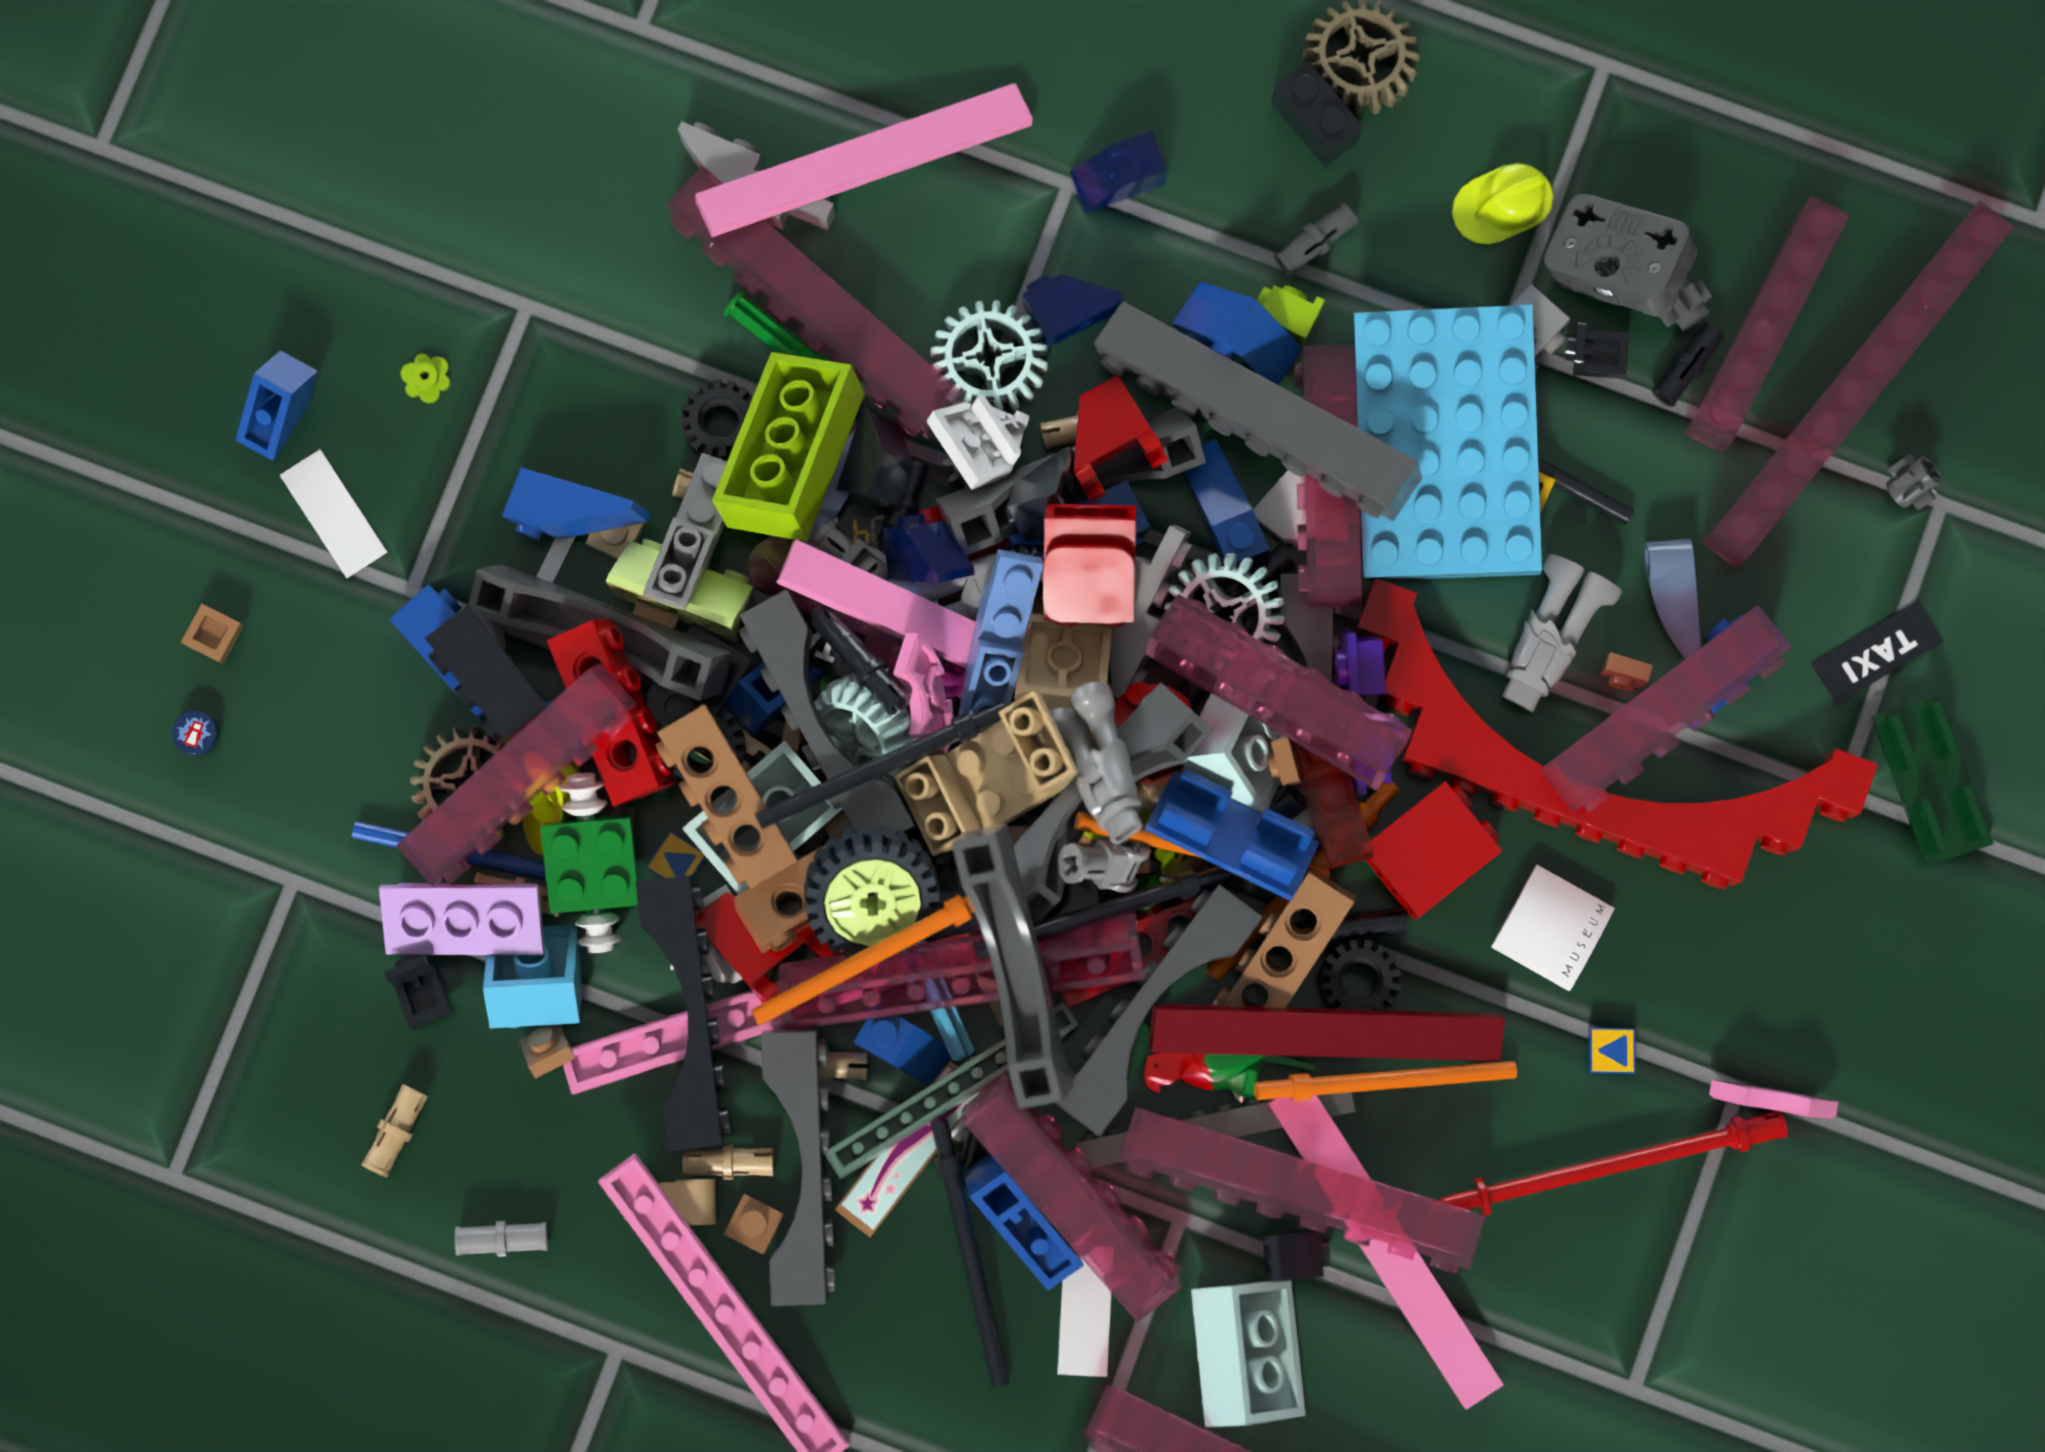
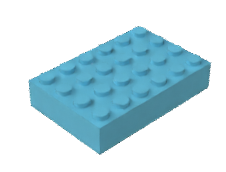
M1533 305L1354 313L1358 429L1417 460L1422 475V480L1394 522L1382 515L1379 518H1374L1361 510L1364 581H1374L1375 578L1388 581L1540 575L1542 572Z

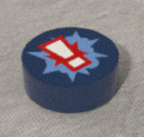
M197 710L187 711L181 714L174 722L172 738L175 745L181 751L192 756H202L209 753L216 746L219 739V728L215 720L206 713Z

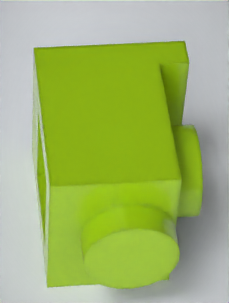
M1274 285L1270 289L1264 286L1257 301L1303 348L1322 311L1325 300L1317 296L1314 303L1307 301L1308 297L1303 292L1294 287L1284 286L1282 289Z

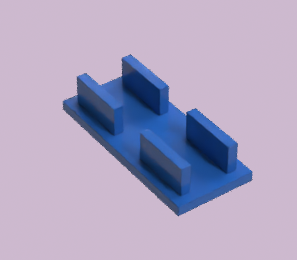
M1184 768L1182 774L1173 771L1144 830L1292 902L1320 843L1312 839L1315 831L1268 808L1261 814L1230 799L1233 791Z

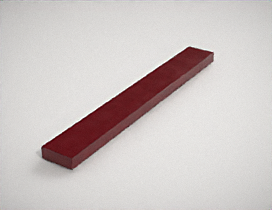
M1153 1004L1149 1049L1152 1053L1500 1061L1505 1018L1502 1014Z

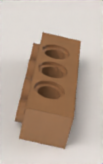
M706 704L657 732L662 740L655 744L659 754L668 768L675 764L679 768L685 779L678 783L679 787L692 807L698 803L701 805L708 819L702 822V825L715 846L721 842L725 845L731 856L725 863L738 885L746 881L751 889L798 861L796 854L777 823L761 830L754 813L767 808ZM698 746L708 748L714 756L712 768L704 773L694 771L688 762L690 751ZM725 785L731 787L736 792L737 804L732 810L720 811L714 807L711 795L716 787ZM752 825L757 828L761 836L759 845L752 850L740 848L734 839V834L738 827Z
M817 850L757 886L749 888L734 897L735 911L761 953L771 948L777 952L788 947L797 940V933L810 926L804 901V883L807 868L810 862L814 863V854ZM869 892L867 895L873 896L874 892ZM794 899L800 903L802 908L796 914L785 915L777 909V905L782 900Z
M1310 867L1305 877H1303L1292 902L1288 901L1280 914L1272 910L1259 930V933L1264 935L1265 938L1258 949L1255 951L1248 947L1239 960L1235 970L1240 972L1241 975L1234 986L1231 988L1224 984L1211 1006L1286 1008L1354 904L1356 895ZM1298 909H1308L1315 914L1317 924L1312 929L1302 930L1293 923L1292 914ZM1283 946L1291 952L1293 960L1287 966L1278 967L1269 960L1268 951L1272 947ZM1251 983L1261 984L1268 992V999L1263 1003H1252L1245 997L1244 988Z

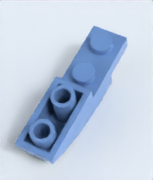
M1003 550L997 551L989 585H984L965 671L959 715L965 712L972 715L1001 701L1005 708L1010 705L1024 655L1022 643L1044 565L1042 558Z

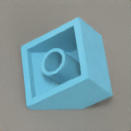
M575 924L543 926L545 953L543 955L486 956L483 992L490 1028L580 1023L582 982L580 946L577 944V941L580 939L579 926Z

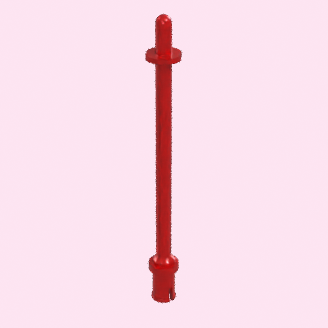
M1777 1110L1742 1119L1739 1115L1731 1117L1730 1122L1726 1124L1724 1129L1486 1186L1481 1177L1474 1178L1475 1189L1440 1198L1437 1201V1209L1442 1214H1451L1480 1207L1482 1215L1488 1216L1491 1215L1492 1203L1727 1146L1737 1149L1738 1152L1749 1151L1750 1145L1787 1138V1125L1782 1112Z

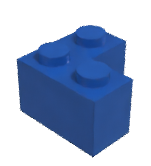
M1201 281L1171 323L1184 335L1277 385L1280 384L1303 350L1301 345L1256 299Z

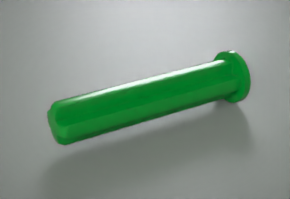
M745 288L737 293L723 313V316L726 318L731 316L777 353L828 361L747 296L749 291Z

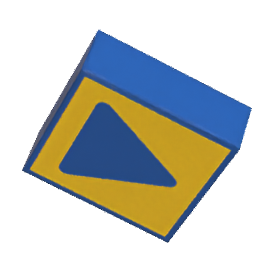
M670 830L646 868L662 879L691 875L693 880L707 857L700 849Z
M1589 1028L1588 1073L1635 1074V1029Z

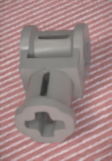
M833 520L823 525L809 544L820 551L884 580H887L890 575H896L900 571L899 567L878 549L871 545L868 546L859 538L855 543L836 529L837 523Z
M1098 837L1094 847L1083 848L1079 843L1064 845L1058 857L1059 873L1068 884L1081 882L1083 879H1092L1100 889H1112L1117 892L1129 893L1136 888L1137 879L1135 876L1141 862L1149 858L1151 848L1147 845L1130 841L1114 844L1111 842L1110 837Z

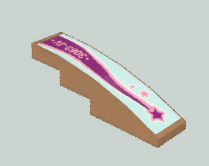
M949 1061L932 1084L959 1067ZM985 1088L934 1121L948 1119L952 1133ZM929 1123L875 1157L836 1207L835 1211L871 1238L937 1153L931 1124Z

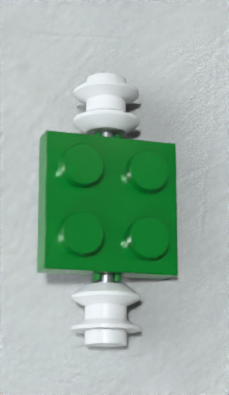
M579 773L568 776V783L560 786L561 791L570 794V801L562 806V810L576 816V820L544 822L540 825L550 914L587 910L586 913L575 921L576 926L585 928V936L580 938L577 944L587 947V952L603 953L613 950L614 943L622 940L620 934L612 932V925L618 922L620 917L605 909L638 906L635 882H638L632 818L631 814L595 818V813H598L607 805L606 800L597 798L596 790L604 786L603 780H595L594 773Z

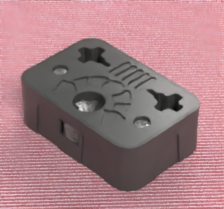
M1580 194L1569 202L1547 248L1544 261L1556 284L1563 289L1572 292L1576 291L1595 297L1598 300L1618 306L1622 305L1647 315L1660 317L1669 313L1673 308L1698 251L1688 227L1679 220L1590 194Z

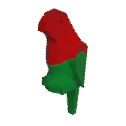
M1150 1053L1147 1057L1144 1077L1147 1086L1157 1093L1161 1092L1160 1086L1170 1085L1174 1081L1182 1079L1190 1085L1205 1090L1229 1089L1233 1091L1237 1100L1244 1102L1245 1098H1254V1084L1258 1080L1261 1060L1312 1071L1315 1070V1063L1289 1056Z

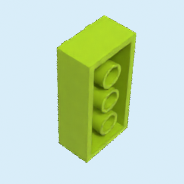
M771 352L712 499L727 528L808 542L865 394L852 365Z

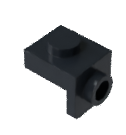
M1578 322L1576 335H1567L1565 361H1574L1572 375L1625 379L1629 332L1586 329L1587 322Z
M409 955L401 958L395 963L394 968L384 972L387 982L395 987L407 1025L411 1029L416 1030L455 1013L438 965L425 955Z

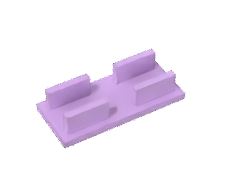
M398 883L397 885H381L379 887L386 955H543L545 953L540 891L537 883H485L484 885Z

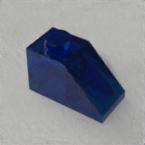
M1151 130L1110 145L1072 170L1070 176L1084 213H1088L1165 185L1167 167Z
M1060 274L1052 279L1049 275L1042 276L1031 282L1026 287L1028 291L1023 293V306L1031 317L1034 327L1039 328L1042 332L1041 340L1047 345V349L1113 316L1122 301L1125 300L1120 291L1064 274Z
M923 513L899 516V524L882 527L889 580L941 583L975 575L973 564L943 521L925 520Z

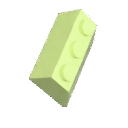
M644 539L642 545L629 541L606 579V583L615 597L635 605L638 600L679 615L684 623L689 625L695 623L708 632L735 642L739 641L740 636L737 635V631L742 620L740 614L745 612L752 590L755 589L754 586L749 585L750 578L728 569L722 575L708 570L707 566L692 600L686 610L643 596L644 588L662 545L648 539Z

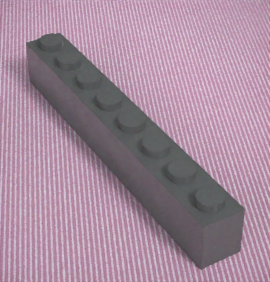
M1122 301L1094 342L1101 358L1100 364L1110 373L1119 377L1124 373L1136 380V384L1146 393L1152 396H1158L1161 393L1172 399V404L1181 412L1189 416H1194L1195 413L1208 419L1209 425L1217 432L1225 436H1230L1233 433L1245 440L1244 443L1255 453L1265 457L1268 453L1281 459L1282 465L1293 474L1303 477L1305 474L1319 480V485L1325 491L1336 497H1341L1344 494L1357 501L1356 505L1363 512L1374 518H1379L1382 515L1394 522L1422 480L1417 460Z

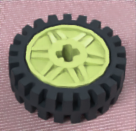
M871 825L861 826V833L854 834L852 828L842 831V839L838 840L833 836L827 840L826 849L824 850L820 847L814 854V863H809L804 883L805 908L812 930L815 929L816 936L822 944L826 941L828 942L829 950L835 954L843 950L846 959L939 910V885L935 868L926 851L923 852L921 844L915 839L908 841L906 833L897 830L895 835L890 832V828L879 825L878 832H872ZM876 892V895L868 896L867 893ZM921 940V941H919V942H917V943H915V944H913V945H915V946L917 947L923 940ZM909 947L898 952L900 957L909 952ZM892 956L882 962L892 960Z

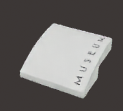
M1536 865L1531 871L1514 906L1509 911L1491 948L1570 991L1615 908L1541 866Z

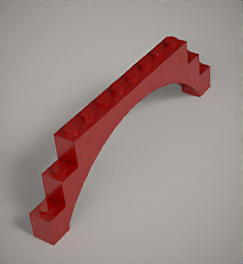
M1375 578L1370 588L1354 633L1360 637L1377 636L1378 639H1382L1383 651H1386L1387 647L1395 649L1385 674L1386 694H1378L1377 698L1386 701L1384 707L1392 712L1409 716L1411 711L1418 713L1400 761L1403 764L1409 765L1408 772L1426 780H1433L1434 775L1451 781V788L1457 785L1466 795L1475 796L1476 791L1492 796L1491 803L1500 808L1516 811L1519 806L1535 812L1533 819L1553 827H1558L1560 822L1575 827V835L1597 843H1600L1601 838L1618 843L1617 850L1621 853L1636 858H1642L1643 853L1660 859L1658 865L1666 870L1679 874H1684L1685 869L1702 875L1701 882L1723 890L1727 888V885L1735 886L1742 882L1756 839L1761 841L1760 848L1785 856L1787 851L1794 852L1802 847L1816 806L1820 807L1819 813L1821 815L1844 822L1846 817L1851 819L1862 812L1878 764L1839 749H1834L1826 754L1822 766L1798 779L1768 791L1731 800L1706 803H1658L1624 798L1580 785L1546 769L1515 749L1492 730L1467 704L1442 670L1424 635L1413 605L1417 593Z

